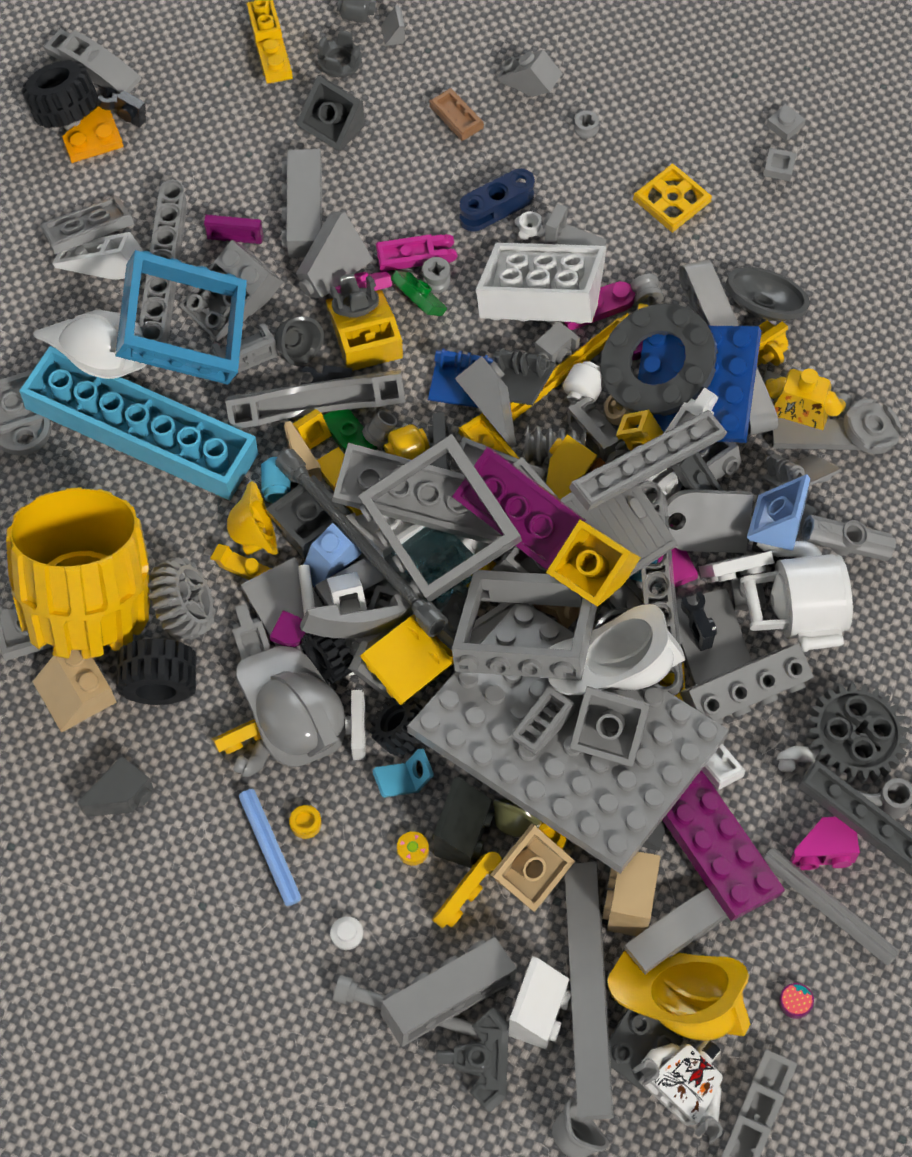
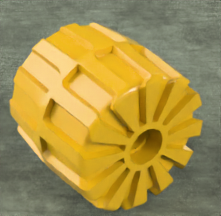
M66 488V490L46 493L36 497L34 501L25 507H21L13 515V523L7 528L6 532L8 576L22 632L28 630L30 643L40 649L44 645L49 644L53 646V656L69 659L72 650H81L83 659L103 656V646L109 645L113 651L120 650L123 645L133 641V634L139 635L144 630L149 620L150 598L148 596L150 594L148 587L149 562L140 519L136 518L135 509L127 500H122L113 495L112 492L102 489Z

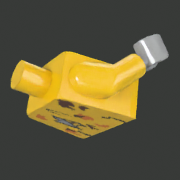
M808 368L803 371L790 369L786 377L766 371L763 379L770 398L774 399L773 405L779 418L824 430L828 415L838 416L844 410L848 411L852 395L831 391V381L820 377L814 369Z

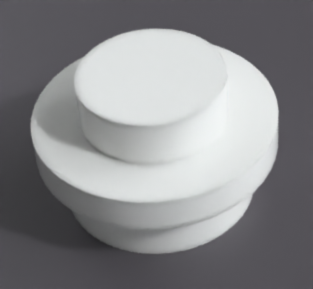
M353 917L339 918L331 927L330 935L332 942L343 950L357 947L363 939L362 925Z

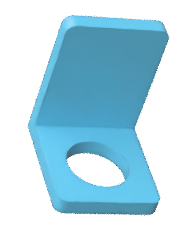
M423 748L418 749L406 763L375 767L372 770L382 797L418 793L434 776ZM418 760L421 762L423 766V775L421 778L417 774L416 764Z

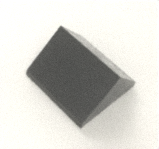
M317 75L296 125L336 150L341 151L365 126L363 101L323 76Z

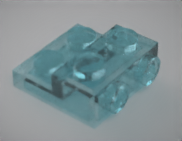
M428 527L423 528L402 544L428 585L474 555L454 534ZM394 550L391 552V558L396 555ZM406 570L405 573L411 578V581H413V578ZM473 574L460 583L463 585L469 584ZM454 587L431 602L434 603L436 600L440 603L444 602L453 593Z

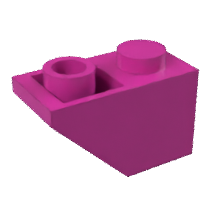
M837 817L821 818L794 850L790 861L797 867H800L801 870H814L819 868V865H832L833 868L849 867L852 863H855L860 854L857 833Z

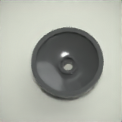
M741 267L732 270L726 280L727 290L733 300L746 312L759 319L768 321L794 320L805 315L810 305L808 295L799 285L787 277L770 270L756 267Z

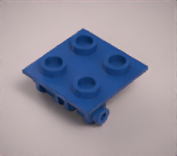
M445 348L436 350L434 360L436 363L428 400L478 408L455 378L481 356L471 355V352L463 354V351H459V353L446 351ZM488 355L482 356L489 365L494 361L493 358H488Z

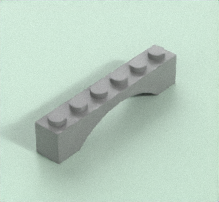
M399 369L232 395L226 398L225 403L229 425L240 429L304 416L315 409L322 413L406 403L402 372Z

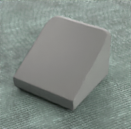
M399 5L394 6L381 26L386 46L404 44L405 25Z

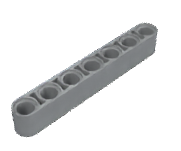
M167 180L160 185L150 252L163 258L180 260L187 201L184 186L178 180ZM146 274L139 321L143 338H157L155 341L168 344L177 282Z
M707 259L680 265L679 280L692 311L697 313L708 326H739L712 262ZM758 368L756 369L747 436L778 428L777 412Z
M653 481L641 483L640 487L646 496L650 493L658 494L657 500L652 505L669 530L667 500L661 487ZM669 551L663 555L661 562L657 564L650 563L641 569L644 605L653 604L658 606L663 612L669 613V619L666 622L668 631L680 645L672 551ZM656 583H666V589L663 593H652V588ZM682 662L672 667L669 673L675 675L673 684L663 687L660 685V681L656 683V685L663 688L660 689L661 691H668L672 695H677L681 691L684 683Z

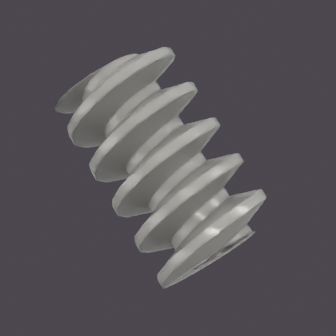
M527 426L524 449L526 462L531 463L534 455L537 457L538 464L542 465L546 457L550 461L552 454L549 453V450L558 437L562 440L566 437L564 429H560L557 437H554L552 428H548L545 436H543L540 427L537 426L534 433L530 434L529 426ZM572 430L570 436L585 446L587 432H584L579 440L576 431Z

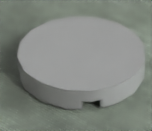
M860 399L852 404L844 416L846 434L852 443L864 452L884 454L891 450L899 441L901 424L898 416L886 404L880 405L875 403L877 401L875 399Z

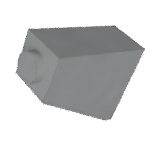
M332 212L328 215L296 272L300 280L299 286L307 296L323 298L330 292L331 286L337 287L340 285L341 276L355 274L373 260L345 212Z

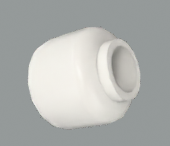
M584 361L583 363L573 365L562 386L567 394L568 401L572 404L578 403L587 396L594 399L591 403L594 404L605 384L601 368L595 363Z

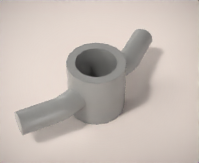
M902 778L890 779L885 783L881 793L869 794L858 791L893 819L903 817L912 804V785ZM888 794L900 796L903 802L901 804L893 802Z

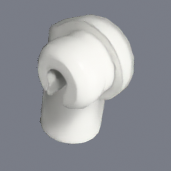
M806 746L790 747L778 754V769L781 772H793L795 770V762L813 763L819 754V749L809 750V747Z

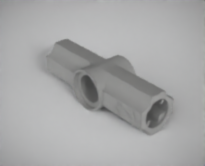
M809 515L802 527L801 538H804V541L832 548L840 556L853 553L888 561L892 558V553L896 548V538H893L892 534L866 528L865 525L857 520L844 523Z

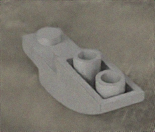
M60 28L44 45L46 53L60 61L72 60L83 63L92 82L105 89L110 87L119 94L123 90L130 93L142 80L139 74L117 56L75 30L69 33Z

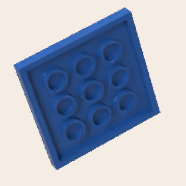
M708 326L716 340L718 354H716L715 375L707 389L718 397L711 411L714 412V417L727 431L725 437L717 442L746 443L762 330L759 326ZM655 334L650 338L644 339L638 380L645 384L657 385L666 383L674 378L683 368L686 358L685 346L682 341L671 334ZM677 413L662 416L661 414L653 416L662 431L665 432Z

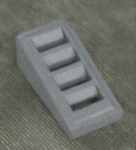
M548 685L511 733L510 738L534 755H537L577 710L575 703ZM552 704L560 709V711L556 714L548 706ZM544 713L553 720L551 723H548L540 715ZM534 721L545 728L543 733L531 726ZM527 730L537 737L538 740L533 743L522 734Z

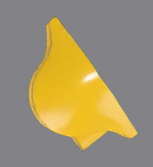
M253 481L247 484L243 497L230 511L227 519V531L233 541L243 545L242 547L246 555L261 549L276 555L278 554L272 521L267 514V507L259 488Z

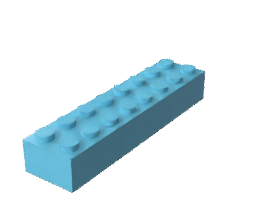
M49 346L19 391L25 409L229 501L258 456L255 436L122 377L104 379L92 376L80 370L64 354L52 346Z

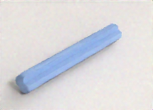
M254 789L241 792L239 794L240 802L284 904L292 906L301 901V896Z

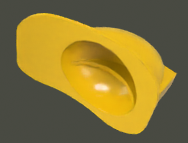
M624 950L607 979L608 989L620 1005L641 1015L657 1019L669 1030L689 1039L709 1041L721 1038L726 1034L745 1036L751 1025L742 993L749 980V973L746 966L734 958L701 956L678 952L670 959L669 957L647 974H644Z

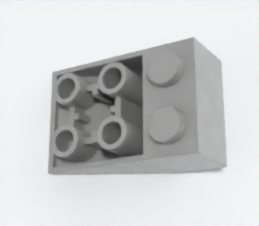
M234 240L229 242L209 267L211 271L233 274L237 278L247 280L243 321L267 304L284 282L250 250ZM194 287L179 306L216 341H219L228 334L231 297Z

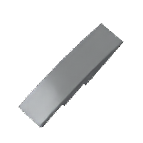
M706 888L625 944L624 949L641 971L647 974L669 957L670 959L692 941L695 943L728 917L711 891Z
M765 1049L721 1157L761 1156L797 1067V1062Z

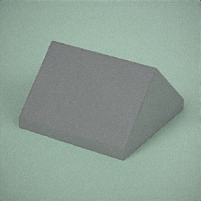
M587 686L570 749L633 767L644 733L650 704Z

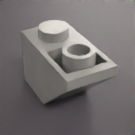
M543 49L533 53L529 51L520 57L515 58L513 56L508 58L502 64L503 69L497 76V79L505 85L534 97L549 93L563 73Z

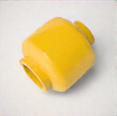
M413 424L390 431L388 443L384 444L386 453L413 460L430 448L423 428L418 429Z

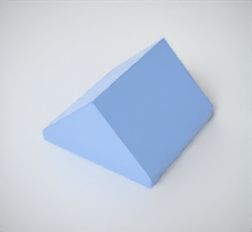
M807 474L758 495L747 538L750 541L794 550L810 483V477Z

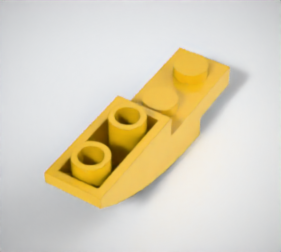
M273 0L246 2L266 84L293 79Z

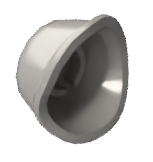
M574 1098L569 1099L565 1103L564 1110L557 1116L552 1125V1135L557 1147L568 1157H588L595 1152L605 1151L609 1147L607 1138L593 1120L579 1121L577 1100Z

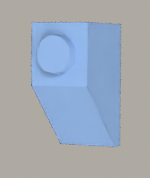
M334 523L311 544L304 565L310 566L312 585L314 587L316 584L349 567L362 553L343 530Z

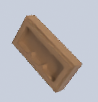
M452 88L429 101V107L461 141L484 128V122Z

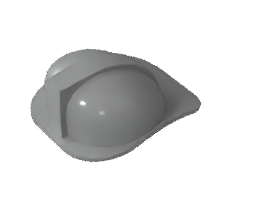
M278 646L247 657L239 662L236 668L237 682L250 706L263 744L274 759L289 767H300L326 757L340 748L345 737V714L342 702L332 687L325 682L306 654L293 647Z

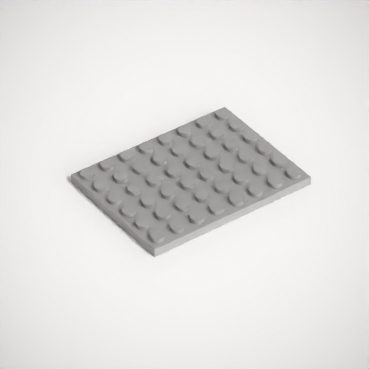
M516 603L481 644L548 649L558 642L574 638L575 633L529 604ZM455 672L410 722L407 732L620 874L727 738L729 732L724 726L668 691H661L654 685L630 691L607 688L603 691L650 704L644 733L633 767L570 749L584 694L577 696L562 694L575 703L577 710L537 755H534L511 739L510 735L548 685L551 687L548 678ZM552 704L548 706L556 714L560 711V709ZM544 713L540 715L548 723H551L553 720ZM535 721L531 725L541 733L545 731V728ZM527 730L522 734L533 743L538 740L537 737Z

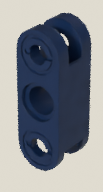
M518 168L465 194L460 200L461 226L465 230L476 232L530 205L534 200V175L529 170ZM524 179L526 182H516V180Z

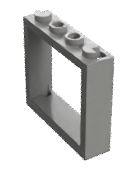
M450 434L358 495L363 502L359 509L368 522L374 519L380 528L375 532L385 548L391 545L396 552V555L392 557L393 561L401 573L407 570L413 578V581L409 583L412 590L419 598L424 596L430 602L522 542L520 534L453 434ZM446 453H449L503 533V536L428 585L374 501Z
M478 570L473 573L452 646L455 671L582 680L597 606L549 574ZM481 601L581 607L571 650L470 643Z

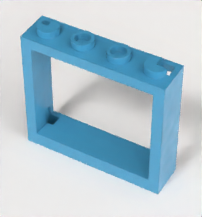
M135 250L126 264L115 356L228 385L238 373L247 280L237 278L233 274L211 271L204 266L185 264L178 259L156 256L149 251ZM141 273L231 297L225 358L134 335Z

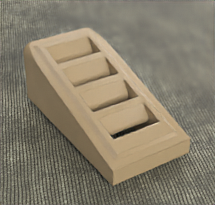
M285 422L284 430L288 448L294 449L306 463L305 467L308 470L309 476L312 477L314 475L321 482L322 473L319 463L292 422Z

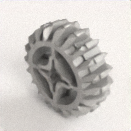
M180 557L165 560L154 567L153 573L150 574L151 582L148 583V587L151 590L148 596L153 603L151 608L155 609L157 614L156 619L161 621V627L167 629L168 634L175 636L177 640H192L211 630V625L214 623L213 615L216 614V610L213 607L215 600L211 596L212 590L209 589L208 579H204L202 570L197 569L194 562H190L187 558L181 559Z

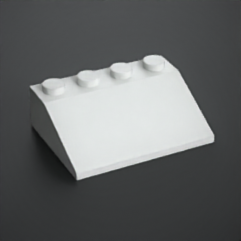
M495 243L476 288L480 318L519 321L537 320L551 323L557 321L574 322L577 324L592 323L598 306L606 246Z

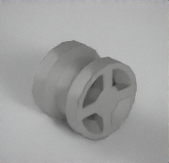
M441 257L429 258L424 262L422 266L423 281L432 288L431 292L441 293L447 290L451 281L449 263Z
M643 274L631 282V289L636 294L635 301L637 306L639 303L650 306L660 304L663 301L664 295L662 290L658 288L659 280L657 275Z

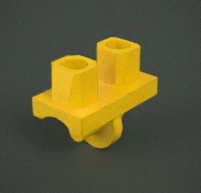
M766 320L759 325L762 332L757 366L761 363L765 365L768 362L779 366L784 362L783 352L788 350L787 346H789L786 338L788 325L782 321L775 326Z

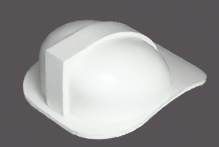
M94 310L73 319L39 329L33 333L35 338L59 350L80 370L95 377L115 379L138 371L147 365L115 356L120 313ZM135 321L134 335L143 337L142 330Z
M645 604L629 609L605 625L592 630L582 680L548 678L552 688L566 695H583L587 686L600 690L607 688L621 691L638 690L654 685L662 680L672 667L685 661V656L681 646L668 631L663 611L656 605ZM574 638L558 642L548 649L571 650Z

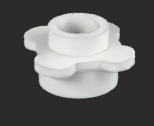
M528 211L516 217L515 225L519 228V237L521 239L527 240L529 237L536 235L541 237L545 234L546 229H543L540 214Z

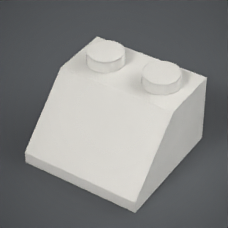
M532 956L509 1019L508 1036L543 1049H547L549 1040L556 1042L562 1022L556 1020L560 1009L567 1011L571 1000V991L567 990L569 978L539 958Z

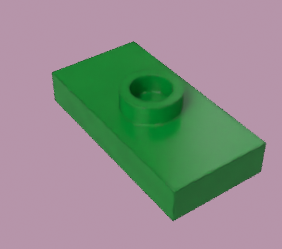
M395 271L391 277V281L426 315L443 316L448 309L431 292L432 288L426 282L418 280L411 272Z
M349 409L330 411L323 416L332 435L331 437L344 453L348 443L373 450L378 449L377 446L365 439L362 433L364 427Z

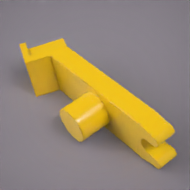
M222 544L217 545L210 557L211 560L216 561L219 567L248 580L272 569L258 563L255 558H246L232 552L229 546Z

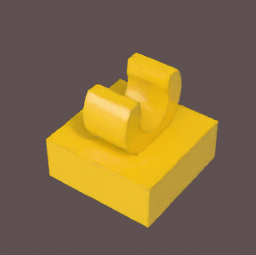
M317 409L293 423L310 450L332 436L322 413Z

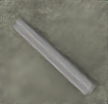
M771 848L764 855V860L777 876L885 965H890L899 954L896 947L779 851Z

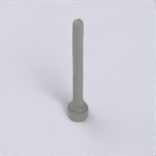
M343 975L339 976L333 1001L346 1005L347 1002L353 1003L355 1000L381 1008L385 995L359 988V984L354 983L353 978ZM453 1017L439 1025L443 1028L479 1038L472 1027L474 1022Z

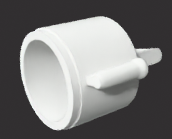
M796 541L793 551L757 543L756 546L763 551H772L773 556L798 558L778 560L774 572L744 576L740 579L741 585L744 586L751 619L749 624L750 630L782 629L787 639L798 638L803 652L842 646L844 644L842 632L850 629L853 616L851 584L843 558L840 555L834 554L822 555L821 551L814 544L807 541ZM774 581L771 591V605L779 620L763 621L756 584Z

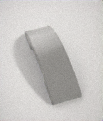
M395 594L388 607L343 615H340L337 604L307 609L300 628L304 632L322 637L360 638L390 630L404 622L414 612L400 594Z

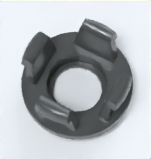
M339 30L338 38L335 41L328 42L325 36L320 39L318 43V50H320L318 53V64L327 75L346 77L352 75L360 68L362 63L361 49L354 44L352 33ZM345 56L350 62L342 66L340 60L334 59V57Z
M353 273L341 276V293H338L334 286L330 287V294L334 298L332 300L333 311L341 316L355 318L364 316L374 310L379 304V296L374 291V287H376L374 279L371 276H367L366 288H359Z

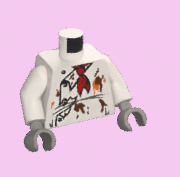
M709 1040L703 1041L697 1049H694L689 1044L678 1046L672 1043L651 1049L642 1063L632 1069L633 1073L636 1074L639 1071L643 1073L644 1076L641 1077L639 1082L685 1126L697 1125L700 1122L701 1125L696 1128L695 1134L700 1137L706 1132L709 1136L708 1143L711 1145L722 1135L723 1131L718 1122L722 1092L720 1083L723 1076L712 1065V1062L721 1052L719 1047Z

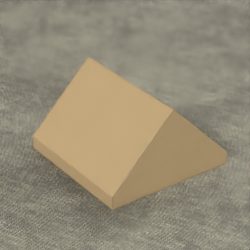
M531 824L490 875L501 886L535 912L575 861L540 829Z

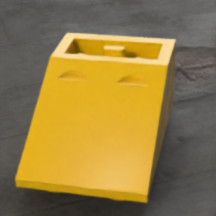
M382 289L375 291L379 296L378 306L361 317L352 318L338 315L332 309V300L334 298L325 300L345 366L351 367L352 371L403 358L402 338L394 314Z
M414 614L360 655L366 663L368 670L377 676L386 687L388 694L396 699L400 705L442 675L454 664L452 649L450 650L438 637H429L415 621L416 617Z

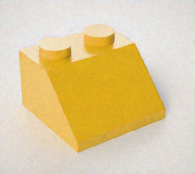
M580 519L546 573L598 607L624 585L641 557Z

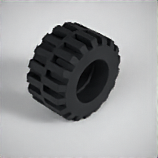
M65 60L48 64L30 75L23 84L24 88H22L23 96L38 125L45 128H59L77 122L87 116L98 102V94L85 65L79 61Z
M160 638L142 639L123 645L117 654L116 690L118 694L128 700L148 705H167L189 699L196 691V652L192 650V647L184 643Z

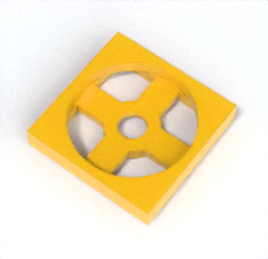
M672 163L635 192L633 200L673 233L707 206L712 200V195ZM666 181H676L680 183L677 186L668 185ZM653 188L662 195L655 203L648 199L649 193ZM689 190H692L695 194L696 202L694 204H691L684 198V194ZM670 193L677 194L678 198L676 200H670L668 199L667 195ZM669 206H676L683 213L678 217H669L663 211Z

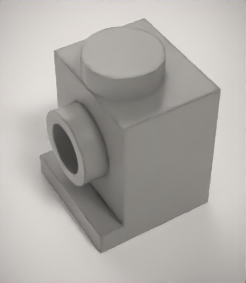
M558 321L535 342V355H545L546 358L550 359V362L556 363L557 366L579 349L580 337Z

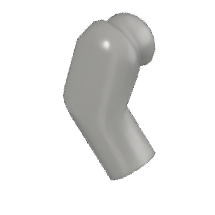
M257 740L249 759L243 756L237 758L233 768L236 773L243 774L242 777H250L263 768L269 754L263 741Z

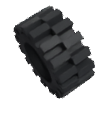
M310 633L303 636L301 639L303 642L301 644L302 649L305 650L303 653L312 661L328 685L352 673L348 668L354 657L349 653L351 649L345 645V639L322 637Z
M412 697L401 705L396 699L390 698V704L385 702L382 705L384 709L382 711L378 710L375 714L378 718L372 719L371 725L374 727L370 728L371 737L394 756H398L399 753L405 755L407 749L410 751L415 749L414 744L416 742L418 744L421 743L420 740L407 732V727L424 707Z

